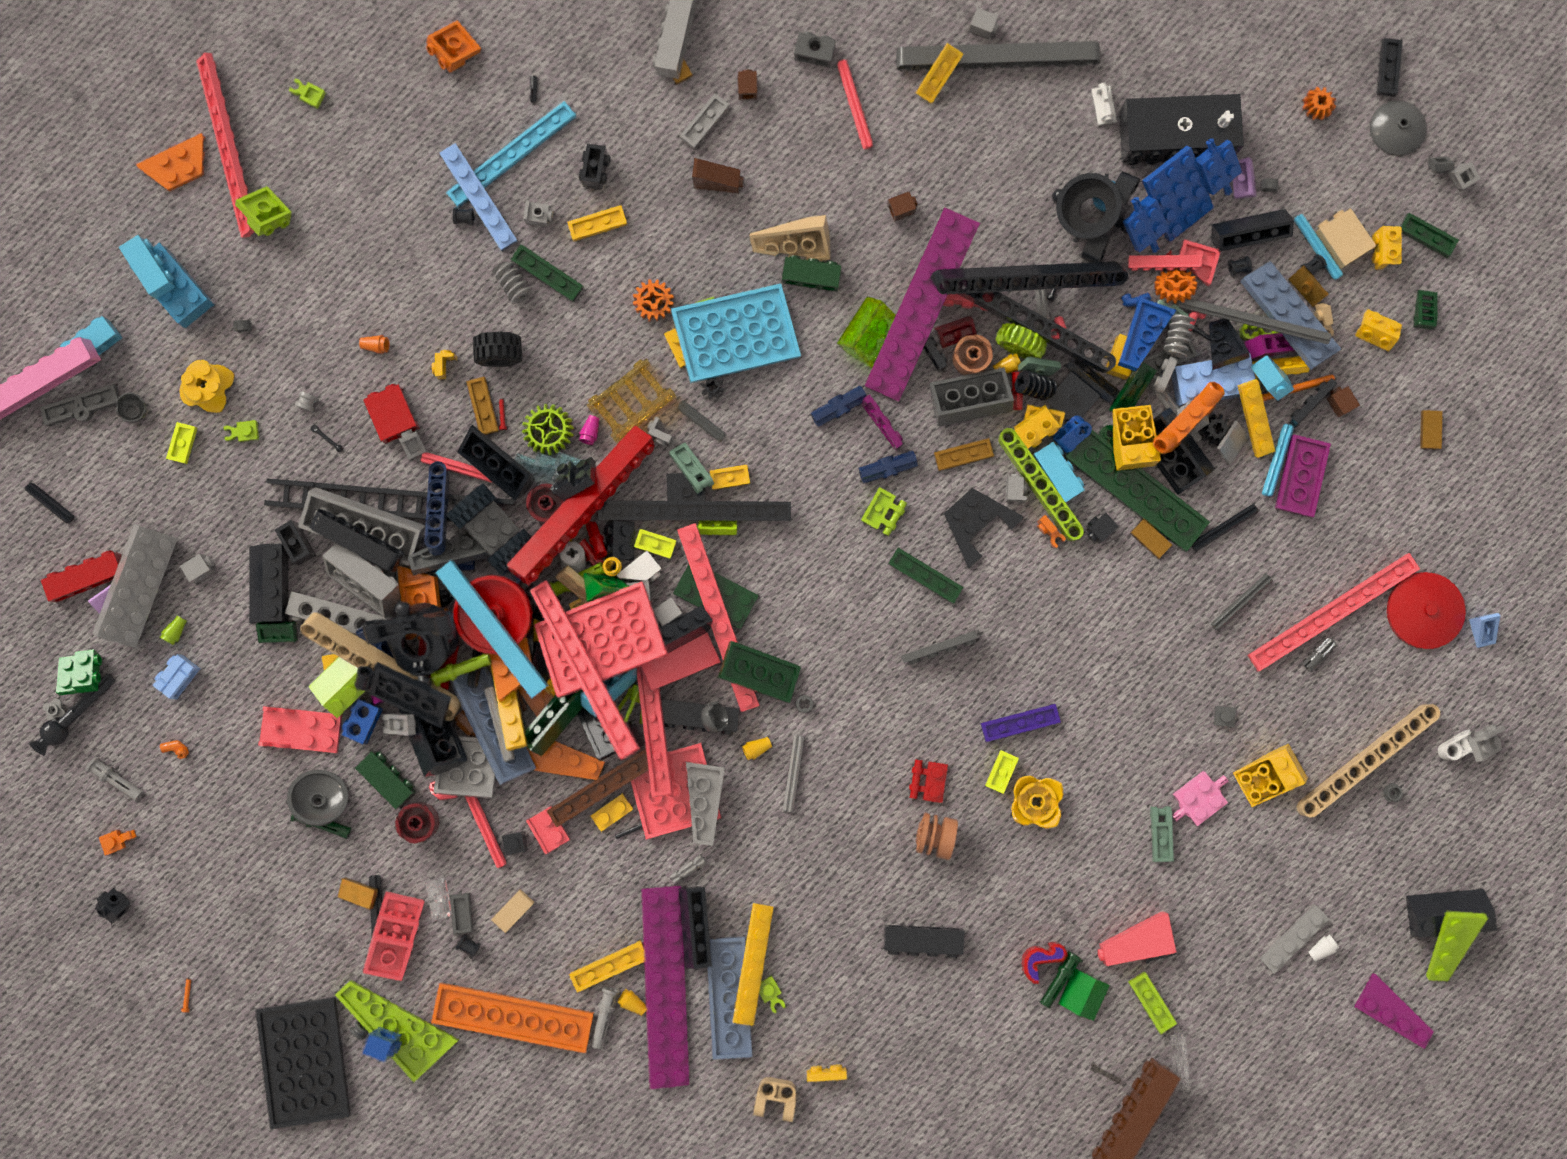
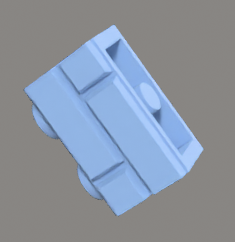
M180 654L173 655L167 661V668L156 675V682L153 684L157 690L169 699H178L201 669L184 655Z

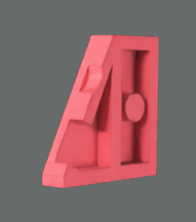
M1184 239L1179 255H1202V267L1197 271H1193L1192 268L1188 269L1206 286H1210L1220 252L1215 248Z

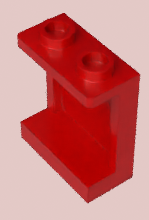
M399 384L388 385L385 387V390L379 393L377 391L367 395V398L363 399L378 436L384 444L402 437L401 433L409 429L412 432L420 429L403 394L404 390Z

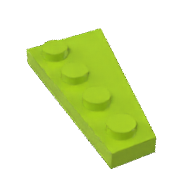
M1446 912L1426 976L1428 980L1448 981L1487 921L1488 918L1484 913Z

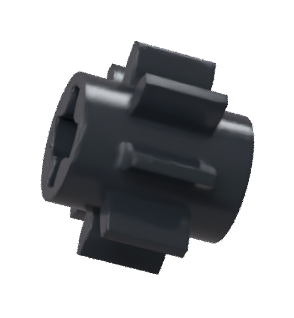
M716 378L707 379L705 384H701V387L706 389L702 392V395L708 394L709 400L714 396L719 399V392H724V389L720 388L723 381L718 382ZM712 384H715V387L717 389H714L713 392H711L709 387H711Z

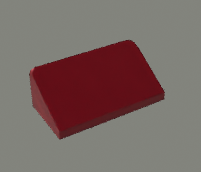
M970 315L934 328L942 349L957 344L965 336L977 335L974 320Z

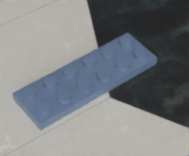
M1271 261L1248 274L1240 281L1269 318L1327 332ZM1282 333L1310 370L1341 350L1332 337L1329 344H1323Z
M487 667L481 668L477 688L467 686L469 673L458 676L455 681L450 680L452 688L499 784L502 785L535 770L536 767L526 747L513 750L515 756L513 760L503 761L484 692L486 688L494 687V681Z
M745 936L710 938L712 967L707 968L713 1060L752 1057L751 1025L733 1023L746 947Z

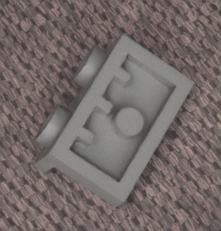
M1496 724L1486 726L1484 730L1475 732V736L1468 739L1476 762L1484 761L1503 750L1501 740L1497 734L1505 730L1504 726L1496 727Z

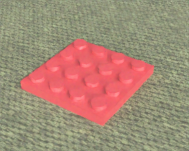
M701 743L668 752L673 794L652 797L649 770L631 781L646 839L692 827L686 762L707 765ZM718 810L717 819H721L720 810Z

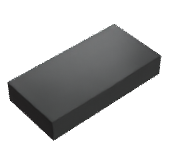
M470 893L449 895L453 935L474 932Z

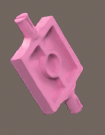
M1202 771L1177 790L1173 796L1178 801L1180 809L1172 814L1174 820L1177 822L1186 815L1190 817L1196 826H1199L1228 803L1220 790L1223 785L1229 782L1227 778L1223 775L1214 782L1206 772Z

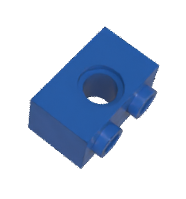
M378 1027L369 1034L362 1054L385 1062L390 1057L392 1058L395 1053H398L402 1044L399 1041L401 1035Z

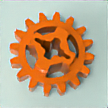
M1178 269L1167 271V273L1161 271L1160 276H1157L1154 289H1156V295H1160L1161 300L1166 298L1167 303L1171 300L1174 301V304H1177L1178 300L1184 303L1185 298L1190 300L1191 295H1195L1197 289L1196 277H1191L1192 272L1185 273V271H1178Z
M649 279L647 285L642 282V288L636 287L638 294H633V298L636 299V301H633V305L638 306L635 309L636 312H641V318L647 316L648 321H651L652 317H655V320L658 321L659 316L665 319L664 313L670 314L671 310L669 307H674V303L670 301L674 299V296L670 294L671 288L665 289V282L659 285L658 279H656L655 283H652L651 279ZM655 289H658L663 293H658L657 291H655ZM651 297H655V303L651 302ZM662 304H665L664 307L661 310H659L660 306ZM643 307L650 308L652 312L645 310Z

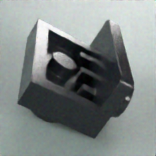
M619 520L606 522L604 526L605 549L607 550L605 560L609 557H615L619 560H634L635 522Z

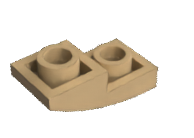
M520 889L491 920L506 933L534 904V901Z

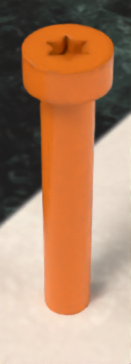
M186 979L184 1003L181 1012H189L190 1010L188 1005L191 979Z

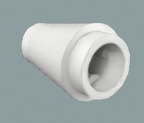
M1330 935L1327 937L1323 936L1308 953L1316 962L1336 953L1339 946Z

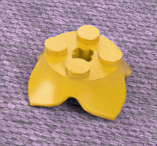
M205 360L194 361L181 376L180 398L182 402L188 406L198 405L208 412H222L226 405L225 390L233 384L234 373L222 365H212ZM203 381L207 382L204 388L201 387Z
M1033 776L1019 778L1014 786L1015 798L1011 809L1014 821L1021 825L1036 824L1042 828L1057 827L1061 818L1058 804L1064 794L1062 783L1051 778L1041 780ZM1034 797H1040L1039 806L1032 805Z

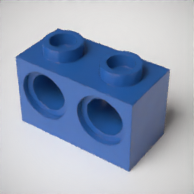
M358 699L351 706L350 712L352 713L350 718L346 719L342 726V735L361 744H368L383 708L363 699ZM364 707L369 709L367 717H363L361 713ZM355 725H359L361 728V732L358 735L353 732Z

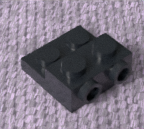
M590 457L586 460H581L576 466L571 460L560 464L555 469V474L552 475L554 485L551 486L552 493L562 501H565L595 484V460Z

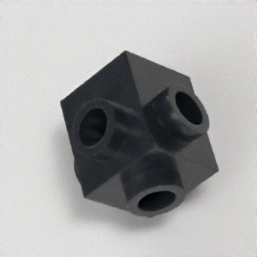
M112 888L109 892L104 891L97 898L98 902L95 910L100 917L106 918L113 924L128 911L131 903L122 892Z

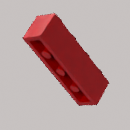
M109 550L101 553V557L83 560V564L67 566L65 571L60 573L52 572L47 574V578L40 581L48 602L57 603L112 581L122 557L121 553Z

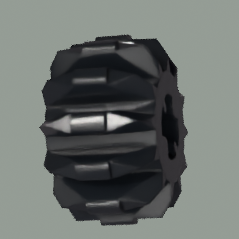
M1212 414L1209 418V424L1202 428L1204 430L1199 431L1201 435L1205 434L1202 441L1209 439L1208 445L1211 446L1215 443L1216 446H1219L1232 426H1227L1226 424L1229 422V419L1227 418L1223 421L1222 414L1218 417L1216 414ZM1215 426L1217 427V431H1219L1217 434L1215 433V429H1213Z

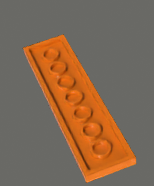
M441 982L438 987L431 1023L586 1053L594 1012Z

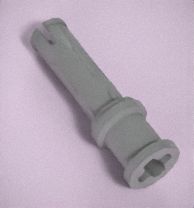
M94 757L85 768L86 772L93 773L99 777L101 782L107 781L134 801L139 800L144 791L115 773L112 766L105 765L99 761L98 757ZM118 781H119L120 783H122L123 785H125L126 787H128L130 790H128L127 788H125L124 786H122L121 784H119Z
M604 986L602 989L604 993L601 1003L598 1004L600 1011L591 1043L593 1048L603 1049L610 1017L616 1009L614 1006L616 997L620 993V990Z

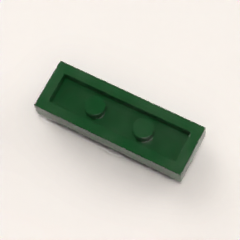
M1411 213L1405 216L1400 225L1402 234L1446 258L1451 256L1459 239Z
M1142 362L1137 371L1131 373L1109 410L1113 412V409L1135 407L1157 370Z

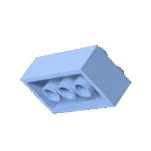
M1251 355L1248 359L1212 370V360L1175 366L1171 379L1178 406L1181 407L1188 401H1193L1209 382H1217L1224 388L1225 394L1220 400L1240 397L1237 385L1255 379L1254 371L1251 368Z

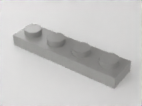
M1314 904L1259 959L1275 974L1329 918Z

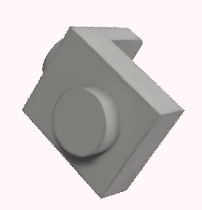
M655 417L654 421L650 420L647 430L649 431L648 434L655 439L654 442L661 446H665V444L670 446L673 440L672 436L657 429L660 418Z
M409 429L401 433L402 437L398 439L409 460L427 452L416 430L412 432Z

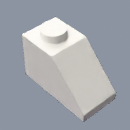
M646 551L617 574V576L623 580L642 582L651 580L654 582L661 576L660 572L662 569Z

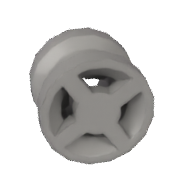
M300 391V398L295 402L294 406L313 413V405L318 401V398Z

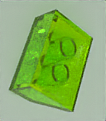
M867 296L837 344L846 353L873 368L896 314L882 300Z

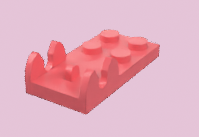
M263 706L264 712L258 746L338 753L343 714L336 718L332 713Z

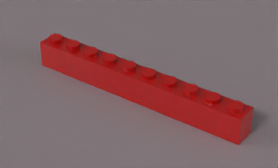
M634 426L595 468V484L568 498L507 564L510 572L528 586L531 582L537 580L541 571L552 563L553 558L564 550L566 544L571 539L577 536L581 527L591 520L592 515L603 507L604 502L615 494L621 483L627 481L631 472L641 465L642 460L653 452L655 444L652 436Z

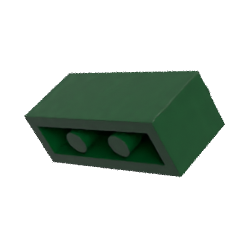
M791 255L790 257H785L782 284L838 292L842 265H838L834 261L823 263L814 258L803 260L799 256Z
M371 751L355 769L395 809H400L416 793L413 789L415 785L409 779L404 780L400 776L401 771L395 765L390 766L386 762L388 758L381 751Z

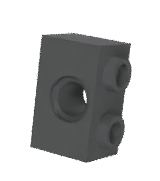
M799 32L794 51V60L830 68L836 40L829 36H816L811 32ZM817 46L819 50L813 51L811 47Z

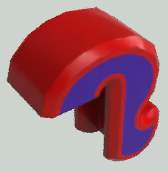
M1049 942L1048 950L1040 946H1032L1026 949L1022 956L1024 975L1032 983L1039 984L1037 964L1063 962L1067 956V951L1063 945L1058 942Z

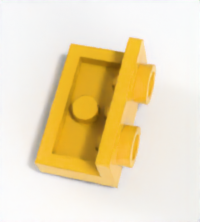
M1382 226L1372 236V240L1376 244L1375 252L1372 255V263L1375 264V269H1384L1388 265H1400L1402 263V228Z
M1367 309L1355 336L1386 351H1390L1399 340L1402 324Z

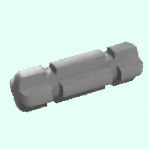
M697 856L694 861H690L680 868L678 872H674L670 876L671 880L677 884L682 881L683 877L685 879L695 872L698 867L700 868L705 865L706 861L703 856Z

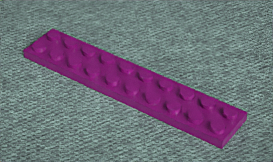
M944 207L865 383L866 387L900 401L948 295L940 294L931 283L930 277L934 271L939 269H957L961 267L980 225L979 222Z
M681 886L641 888L650 1089L689 1085L684 947L678 890Z

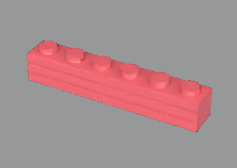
M1202 255L1129 256L1128 269H1131V271H1138V269H1143V271H1150V269H1155V271H1162V269H1167V271H1174V269L1186 271L1187 268H1192L1193 271H1197L1202 267Z

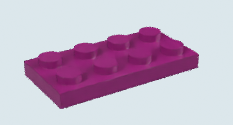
M1295 434L1291 436L1275 509L1310 518L1315 517L1331 443Z

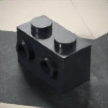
M587 143L586 151H583L582 162L584 163L583 169H580L579 180L584 188L602 190L603 184L607 182L605 169L610 164V155H608L606 146Z

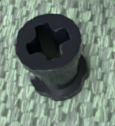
M454 207L452 212L453 224L469 223V225H473L474 209L463 210Z
M1316 254L1307 264H1302L1301 267L1305 266L1315 276L1316 272L1327 267V263L1321 255Z
M1244 256L1243 259L1235 261L1232 259L1228 260L1227 266L1231 277L1242 272L1251 273L1252 263L1249 256Z
M464 934L455 949L457 951L460 949L468 954L470 959H473L481 943H475Z

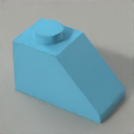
M1268 355L1251 366L1262 384L1276 400H1280L1294 390L1288 376Z

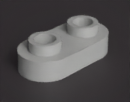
M1171 356L1169 359H1164L1161 366L1163 370L1161 377L1157 376L1153 387L1156 388L1155 392L1159 394L1164 393L1178 359Z

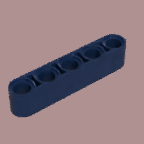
M440 461L432 463L429 467L425 544L430 554L435 556L441 555L446 548V514L448 513L450 478L446 465ZM437 472H443L440 475H435ZM441 506L439 510H433L435 507ZM435 524H440L439 527L432 528ZM434 542H439L438 545H436V546H431L432 543H434Z

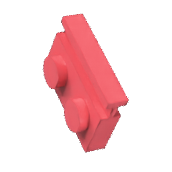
M552 806L526 820L545 854L571 840L564 827L560 825L556 828L547 813V810L552 808Z

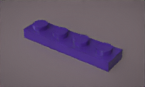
M1056 704L986 721L980 723L984 740L988 742L1061 723Z

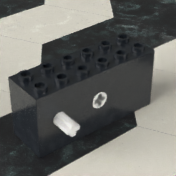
M1240 94L1131 98L1125 100L1119 111L1122 163H1127L1129 166L1137 165L1139 162H1146L1147 165H1153L1160 161L1166 162L1186 146L1192 148L1194 156L1197 158L1208 149L1206 144L1208 139H1214L1216 146L1221 145L1226 140L1231 141L1236 155L1244 146Z

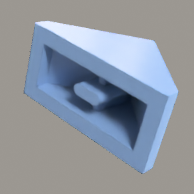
M1499 613L1469 619L1477 648L1496 643L1500 621Z

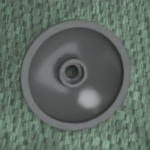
M1395 100L1387 102L1380 106L1371 118L1370 133L1374 143L1382 151L1391 155L1402 156L1412 153L1419 148L1426 136L1427 126L1423 114L1416 106L1406 101Z
M311 770L301 774L292 782L287 794V804L292 815L300 822L312 826L326 825L335 821L342 815L348 802V791L342 779L326 770ZM318 800L321 804L315 805L314 802Z

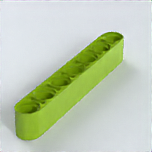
M1011 428L1004 429L998 437L1000 446L1019 473L1023 474L1024 480L1065 538L1071 542L1080 539L1084 533L1080 522L1016 431ZM1009 434L1012 437V442H1005L1003 435ZM1014 450H1021L1023 458H1017L1014 455ZM1026 465H1031L1034 468L1033 474L1025 471ZM1037 481H1042L1045 484L1043 490L1037 488ZM1048 496H1052L1055 498V505L1048 504ZM1059 512L1066 514V521H1061L1058 518ZM1070 528H1075L1077 530V537H1072L1070 535Z

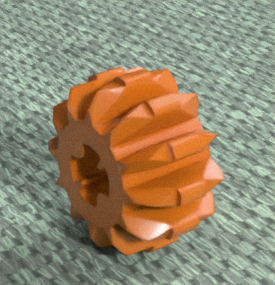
M1319 87L1310 90L1303 99V103H1305L1303 110H1308L1306 116L1312 114V120L1318 117L1320 121L1325 117H1329L1336 108L1334 104L1336 98L1331 97L1333 91L1327 93L1326 87L1322 90Z

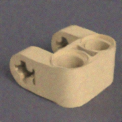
M771 1077L763 1078L758 1087L753 1115L763 1117L766 1099L785 1102L782 1120L792 1122L796 1102V1087L794 1083ZM765 1084H770L773 1086V1090L765 1092L762 1087ZM785 1087H789L793 1092L790 1095H784L782 1090Z

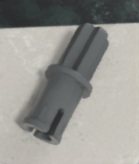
M1327 638L1317 649H1313V653L1302 665L1312 672L1322 660H1326L1325 657L1336 647V642L1331 638Z

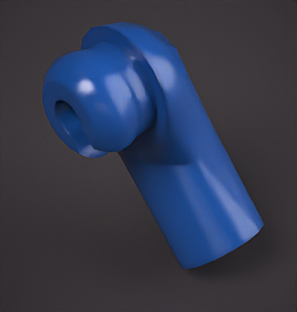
M1128 293L1122 296L1121 300L1124 306L1133 307L1137 306L1140 297L1151 301V296L1149 293H1145L1132 298L1131 294Z

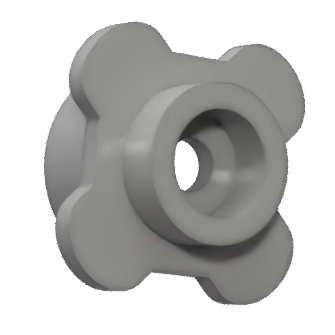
M55 699L52 703H45L43 705V710L47 714V720L62 717L66 713L61 700Z

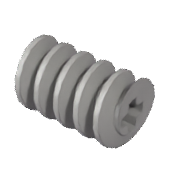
M514 261L501 263L493 268L492 272L495 274L496 279L499 280V284L503 286V290L507 293L508 298L511 299V303L517 304L527 297L530 287L524 288L523 286L527 282L525 280L519 281L523 277L522 274L515 275L519 269H512L515 265Z
M1174 315L1171 318L1173 323L1169 325L1170 330L1167 332L1168 338L1165 340L1167 345L1163 349L1166 354L1172 357L1186 358L1187 355L1182 353V351L1189 350L1184 344L1191 342L1186 336L1193 335L1188 329H1194L1195 326L1190 324V322H1194L1195 319L1185 315Z
M568 542L564 550L560 552L562 569L570 566L576 573L585 570L586 560L583 547L576 542Z

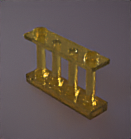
M647 358L644 361L642 359L637 361L631 371L600 395L596 394L588 400L587 407L589 410L592 411L596 408L612 428L613 433L610 436L615 443L623 439L634 426L638 427L676 397L671 388L668 390L663 389L648 371L647 367L650 365V362ZM639 373L644 376L657 393L658 398L652 402L646 399L631 380ZM625 384L642 404V410L638 413H633L617 393V390ZM610 396L627 416V422L623 425L618 424L602 404Z

